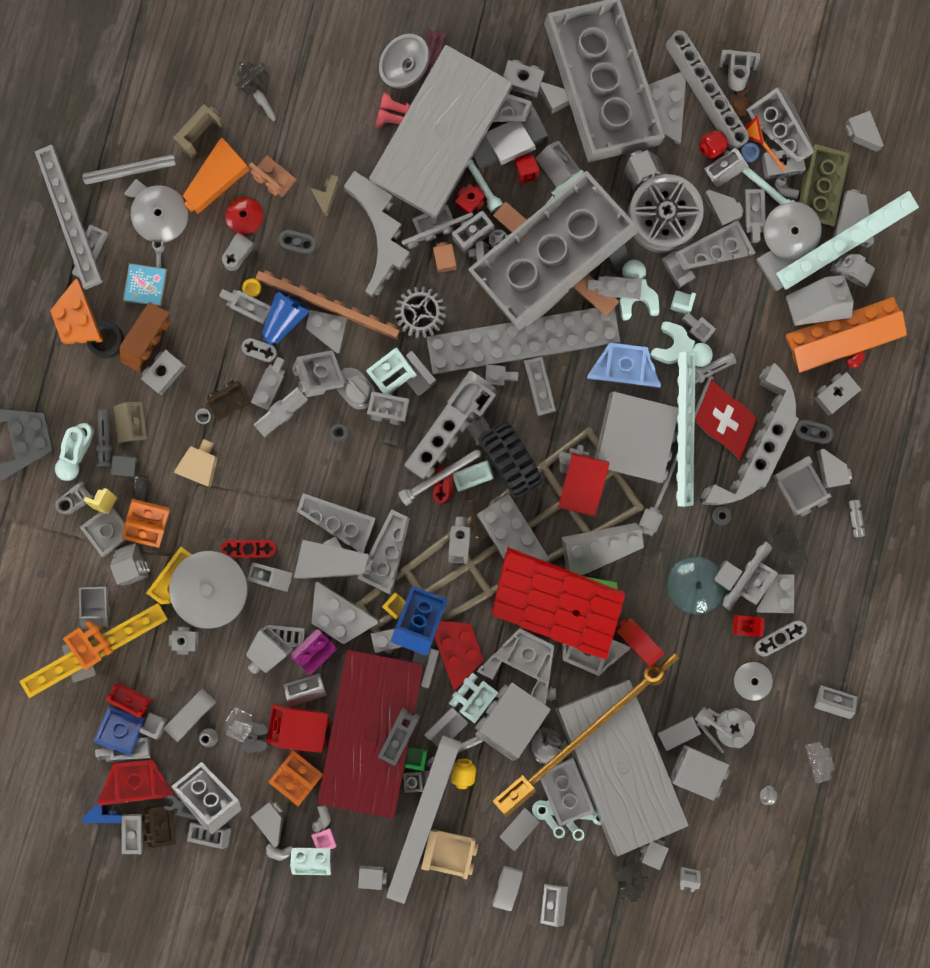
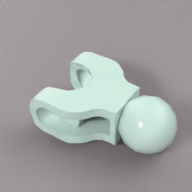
M639 260L628 261L622 268L623 277L642 279L640 299H619L622 320L625 321L631 318V308L635 301L644 302L651 316H658V294L648 287L646 279H644L646 276L645 265Z
M671 322L662 323L661 330L672 337L674 344L667 350L654 348L650 354L653 359L670 365L678 362L679 352H695V366L703 367L711 362L713 352L710 346L705 343L695 344V341L687 336L686 330L680 325Z
M81 423L67 429L61 444L60 459L55 465V473L61 480L71 481L77 477L79 473L78 463L82 462L94 434L93 427L90 424ZM81 428H85V429L87 430V436H86V437H85V432H84Z

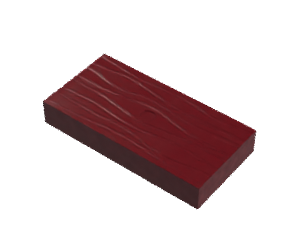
M351 649L347 650L317 804L394 819L409 740L396 766L378 758L402 708L407 709V712L412 715L415 714L424 667L423 663ZM403 719L401 724L408 727L410 722Z

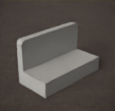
M559 141L548 145L536 157L537 162L556 187L566 182L572 174L580 171Z
M411 351L406 355L405 359L416 371L417 376L411 377L406 382L417 396H420L433 386L436 380ZM403 367L398 372L400 375H403L407 371Z
M430 648L427 656L418 652L414 653L412 661L424 664L420 683L422 687L429 688L439 653L437 649Z
M452 706L425 733V736L439 747L442 735L453 739L468 722Z

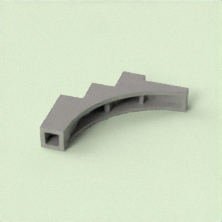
M354 171L344 185V189L367 212L377 236V263L373 277L365 290L366 295L373 299L375 295L378 296L384 287L382 284L385 279L389 280L394 273L393 267L400 271L402 267L405 269L411 261L409 258L410 252L393 242L394 239L398 240L402 233L401 223L385 214V211L389 212L394 204L392 202L393 196Z

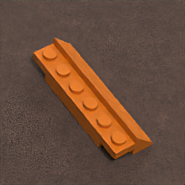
M894 297L852 311V318L820 322L788 333L785 338L791 349L792 359L798 373L899 339L906 336L907 332L903 311L899 310Z

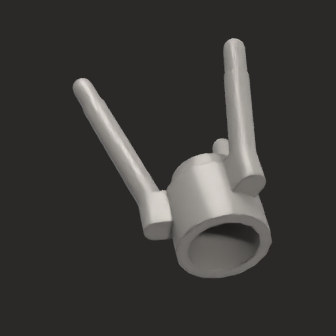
M703 707L695 717L696 725L704 731L720 753H724V750L705 725L707 727L710 725L714 726L730 739L733 736L714 722V717L717 718L720 714L710 708L707 710Z

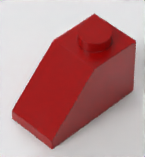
M527 153L514 159V166L520 185L538 180L539 167L533 154L528 155Z

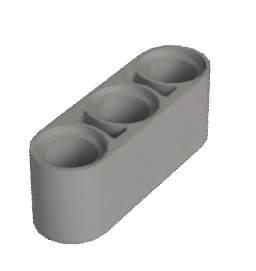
M201 689L165 726L164 730L178 743L215 705L216 701L204 689Z

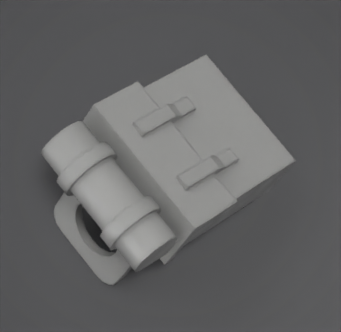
M108 587L79 588V619L81 629L89 630L85 625L89 620H92L100 629L109 628L110 606Z

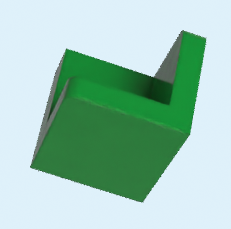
M409 746L405 768L424 771L428 750Z

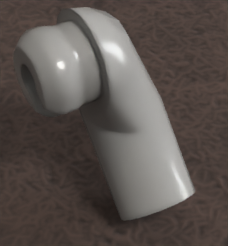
M778 176L775 180L777 191L783 197L797 199L799 190L789 188L786 183V177Z
M325 805L317 806L320 817L312 825L316 833L326 830L331 821L328 807Z

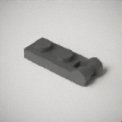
M402 708L378 758L396 766L420 718L417 714L412 715L408 713V710ZM403 719L410 722L408 727L401 724Z

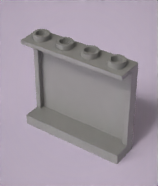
M611 392L607 402L595 458L609 461L608 470L655 481L656 483H663V480H666L668 475V469H666L667 462H670L672 458L671 445L676 440L677 432L674 431L676 424L678 425L677 416L679 408Z

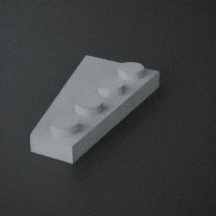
M738 220L675 253L683 270L756 254Z
M305 493L302 494L297 512L358 552L364 553L376 518Z

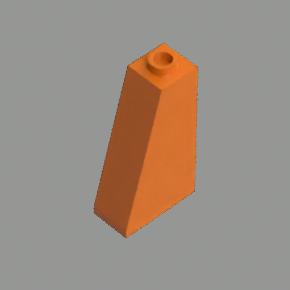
M223 138L217 142L183 195L186 200L184 204L191 212L195 210L199 214L249 171L248 166Z

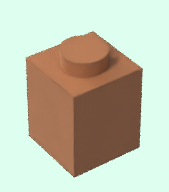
M447 242L436 244V247H433L437 272L442 273L456 270L452 244H447Z

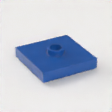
M109 706L94 739V743L131 755L140 735V728L144 726L146 719Z

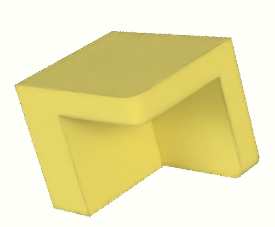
M104 488L103 490L98 489L94 499L85 497L83 501L92 509L109 514L117 497Z

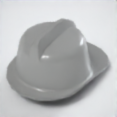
M355 368L341 370L345 385L344 387L336 388L337 391L353 408L366 409L369 406L371 392H375L373 385Z

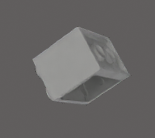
M511 683L508 686L504 685L496 695L499 699L497 702L494 701L486 710L487 717L480 719L475 727L477 730L475 735L514 761L520 757L551 709L514 683Z

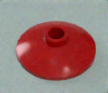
M241 197L229 204L225 218L227 225L233 232L249 235L260 228L263 222V211L255 200ZM241 212H247V216L244 218L240 217Z

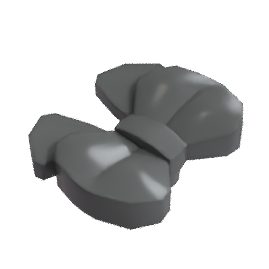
M257 722L245 723L243 731L246 733V740L241 745L242 749L246 752L259 751L261 753L268 744L257 740V735L267 734L269 732L267 726Z

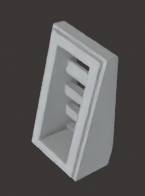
M268 625L272 630L276 629V634L279 636L280 630H284L283 640L291 647H298L305 641L306 628ZM288 631H291L290 642H287ZM295 632H299L298 643H294Z
M190 822L188 842L220 849L228 847L231 828L220 827L214 834V840H211L212 835L207 831L206 839H203L206 829L198 822ZM197 828H200L198 838H195Z

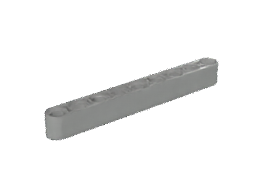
M442 735L386 896L388 899L405 904L461 744L460 741Z

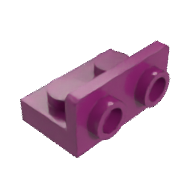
M316 629L289 656L308 675H311L337 648L325 634Z

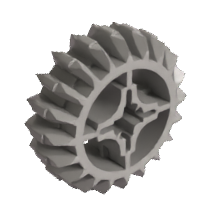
M414 287L415 293L412 294L411 290L408 289L407 293L409 296L407 297L405 294H402L401 297L404 301L397 300V304L401 307H395V311L400 313L395 315V319H402L397 325H404L402 328L403 332L410 329L408 336H412L413 332H416V338H419V333H423V338H426L427 331L432 336L434 335L433 328L436 331L440 330L437 323L440 325L444 324V321L439 318H446V314L441 313V311L446 310V307L439 306L443 303V299L436 301L439 297L438 293L431 296L432 289L425 293V287L421 288V292H418V288ZM424 298L418 305L409 304L414 299ZM429 301L436 308V316L427 311ZM424 307L423 311L426 315L421 314L417 319V312L415 311H420ZM405 309L414 315L412 324L405 318ZM422 320L432 321L425 327H417Z

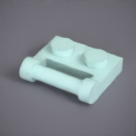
M397 347L366 370L381 392L387 395H392V392L411 377L417 376L416 371ZM404 367L407 372L386 387L384 382Z

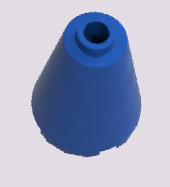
M279 289L275 293L262 330L263 340L271 345L273 343L278 344L310 311L301 301L295 297L293 299L288 296V293Z

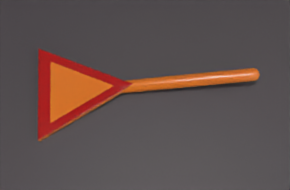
M757 114L745 127L749 135L748 139L761 143L782 171H785L786 168L763 139L760 120Z

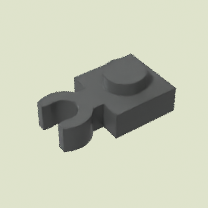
M172 795L166 797L171 799L173 804L170 807L164 806L165 810L177 809L176 815L193 820L196 819L181 799L178 801Z

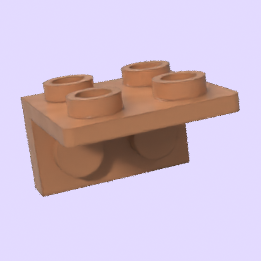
M268 155L258 166L252 162L249 164L250 173L253 175V178L260 184L265 183L268 187L267 190L274 196L278 194L283 197L297 181L296 178Z

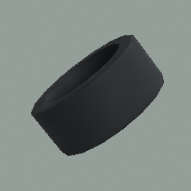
M96 322L99 330L106 328L115 333L116 344L112 349L103 351L96 347L94 341H87L88 348L92 353L101 358L115 357L120 353L119 347L124 341L123 332L112 322Z

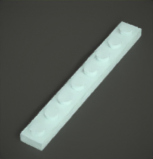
M907 191L775 274L786 290L913 212L919 206L910 191Z
M679 352L678 357L679 376L677 382L679 385V395L677 403L679 405V414L677 416L678 472L676 475L678 491L676 499L678 506L683 507L694 504L695 352Z

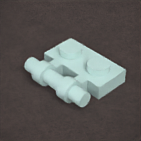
M472 672L463 681L464 684L458 692H454L449 704L455 708L459 702L462 703L464 706L459 712L473 723H476L498 692L484 681L479 686L474 684L478 676ZM471 688L475 692L466 700L464 695Z

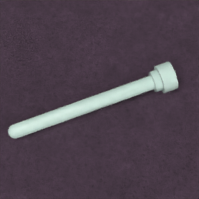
M749 167L742 171L779 204L795 202L794 200L791 201L784 198Z
M471 159L468 168L480 188L484 191L489 211L491 213L496 212L503 203L500 198L493 195L474 161Z

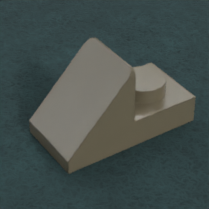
M331 175L330 180L327 179L325 182L324 190L326 192L311 188L324 216L327 217L340 182L339 177Z

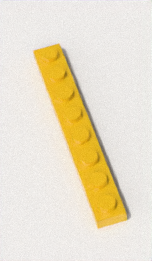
M159 603L107 631L102 636L105 640L108 639L110 642L109 646L114 651L168 619ZM96 639L90 641L93 647L99 645ZM103 650L98 652L101 658L106 655ZM70 652L20 680V683L28 697L31 698L83 667L75 655Z

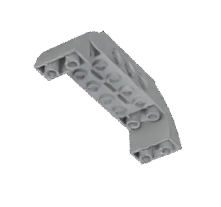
M773 363L771 366H767L759 376L761 380L759 385L778 394V396H775L771 404L773 407L772 411L767 413L763 420L764 428L759 430L755 436L756 444L750 447L746 455L748 458L747 462L742 464L738 471L739 479L732 483L729 491L715 484L705 488L700 496L703 499L702 505H725L741 500L753 494L756 490L766 487L799 419L796 417V401L792 386L777 364ZM772 428L777 430V435L773 433ZM764 444L769 447V453L764 450ZM756 462H759V463H760V465H761V469H760V470H758V469L756 468V466H755V463H756Z

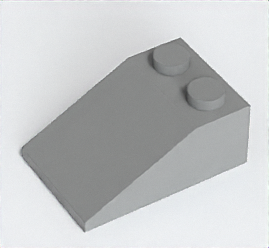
M844 275L825 277L786 296L794 326L852 318L854 301Z
M202 762L171 786L198 822L211 835L241 811L239 800Z

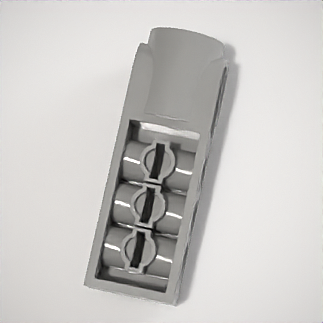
M469 371L447 401L448 405L405 463V468L423 481L426 478H431L436 471L434 467L437 462L441 464L447 456L445 452L447 448H452L457 442V434L460 431L463 433L469 425L468 419L471 421H475L476 418L481 420L495 401V387L479 375ZM484 395L488 400L482 409L478 411L479 405L477 402ZM451 423L455 428L452 431H446L444 426ZM441 439L444 443L441 447H435L433 445L434 440ZM426 454L432 456V460L429 463L422 461V457Z

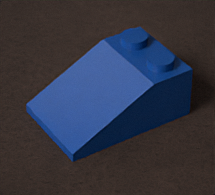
M412 586L390 642L427 656L448 599Z

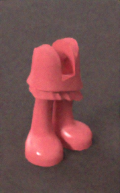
M384 93L375 127L382 128L385 123L400 125L404 117L384 110L406 114L411 105L407 102L406 105L397 103L391 99L388 93Z

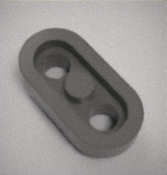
M284 230L280 233L278 239L283 249L305 255L312 254L317 246L315 239L311 235L292 230ZM291 238L292 242L287 244L285 240ZM306 242L311 244L309 248H304Z
M801 420L794 428V433L799 439L817 444L829 443L833 438V431L829 426L813 421ZM801 427L806 428V433L801 432ZM820 432H824V433H825V437H824V438H820V436H819V433H820Z

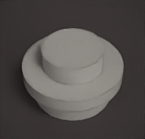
M772 786L763 788L760 792L761 803L764 805L774 804L778 795L777 791Z

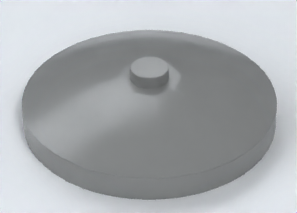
M202 551L192 554L177 566L170 581L172 605L177 614L193 626L217 628L226 625L239 615L246 603L248 594L246 576L240 565L223 553Z

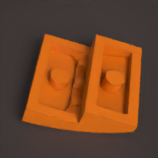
M132 499L121 539L159 548L169 508Z
M292 751L268 783L298 807L323 774L295 751Z

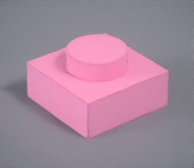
M331 828L312 834L316 848L333 849L337 847Z

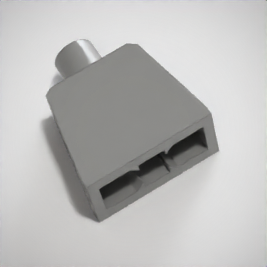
M456 517L455 526H451L448 558L450 563L468 564L470 527H467V518Z
M265 626L259 630L246 654L252 661L248 669L254 674H257L260 670L267 673L293 652L294 649L270 627Z

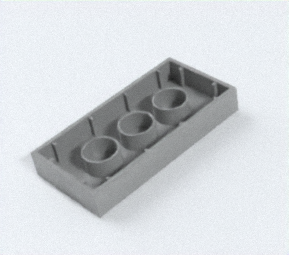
M604 0L548 13L544 22L545 29L588 163L659 146L665 135L621 1Z
M445 45L369 177L370 181L437 220L510 93L513 82Z
M585 171L468 270L520 331L637 234L638 231L636 224L597 181ZM528 232H530V233L527 235V237L524 239V241H521V240H520L523 236H525Z
M623 680L555 709L568 743L572 742L633 689L630 680ZM635 697L572 751L611 851L616 856L625 854L689 826L638 699Z

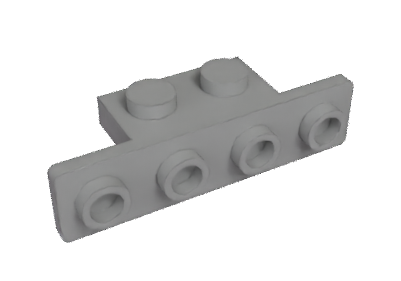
M445 205L437 220L427 214L413 218L412 221L418 235L403 240L402 246L403 248L408 247V249L418 246L420 241L425 240L428 242L435 239L436 235L440 233L448 234L454 231L453 228L462 226L473 218V213L453 219L448 205Z
M764 542L763 545L757 548L756 556L747 563L743 575L737 579L732 591L724 597L723 606L727 610L731 611L740 596L757 605L778 573L763 564L772 550L769 543Z

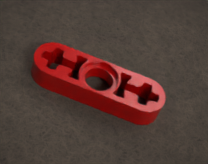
M270 540L225 541L221 545L220 551L231 558H270L276 554L277 546ZM238 543H241V555H238V551H232L231 555H228V552L225 551L228 544H231V547H238ZM248 543L254 546V552L250 555L245 554L243 550L244 546ZM257 543H260L259 547H266L267 543H269L270 547H273V551H270L268 555L266 551H259L260 555H257Z

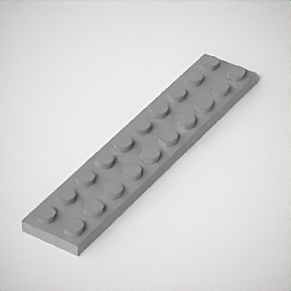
M597 308L540 317L526 328L523 327L520 331L510 322L426 337L433 375L600 347L609 343H620L615 308L607 317Z

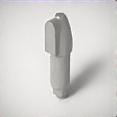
M257 89L253 93L254 98L263 107L267 116L272 121H275V114L267 98Z

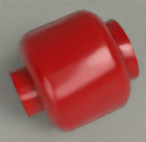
M716 130L701 137L699 151L707 158H715L725 153L728 139L724 133Z

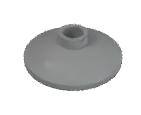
M745 663L735 673V689L740 696L747 700H760L767 696L772 688V675L769 669L761 663ZM753 678H756L758 680V683L756 685H752L751 680Z

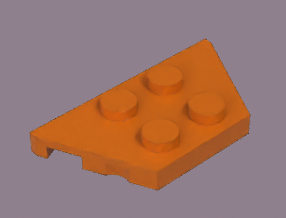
M75 279L50 310L61 342L64 344H74L75 342L87 343V341L102 342L101 333L80 280Z

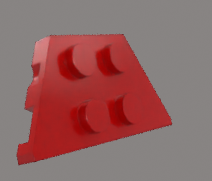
M440 621L434 638L452 688L456 690L484 659L470 623Z
M153 760L112 764L97 804L99 806L164 798L168 795L174 796V793L169 788Z

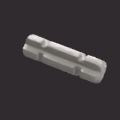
M860 500L849 501V507L852 509L850 514L852 527L855 529L853 534L856 538L865 536V530L862 528L864 524L862 510H860Z

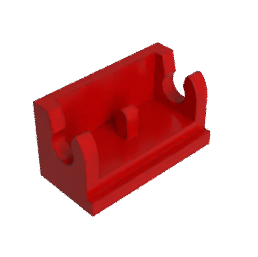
M117 682L112 687L113 690L105 701L139 718L144 717L152 699Z

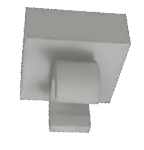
M484 241L476 242V249L468 250L469 257L477 259V261L490 251L489 244Z
M681 867L680 889L684 890V887H689L691 892L699 889L701 884L700 871Z

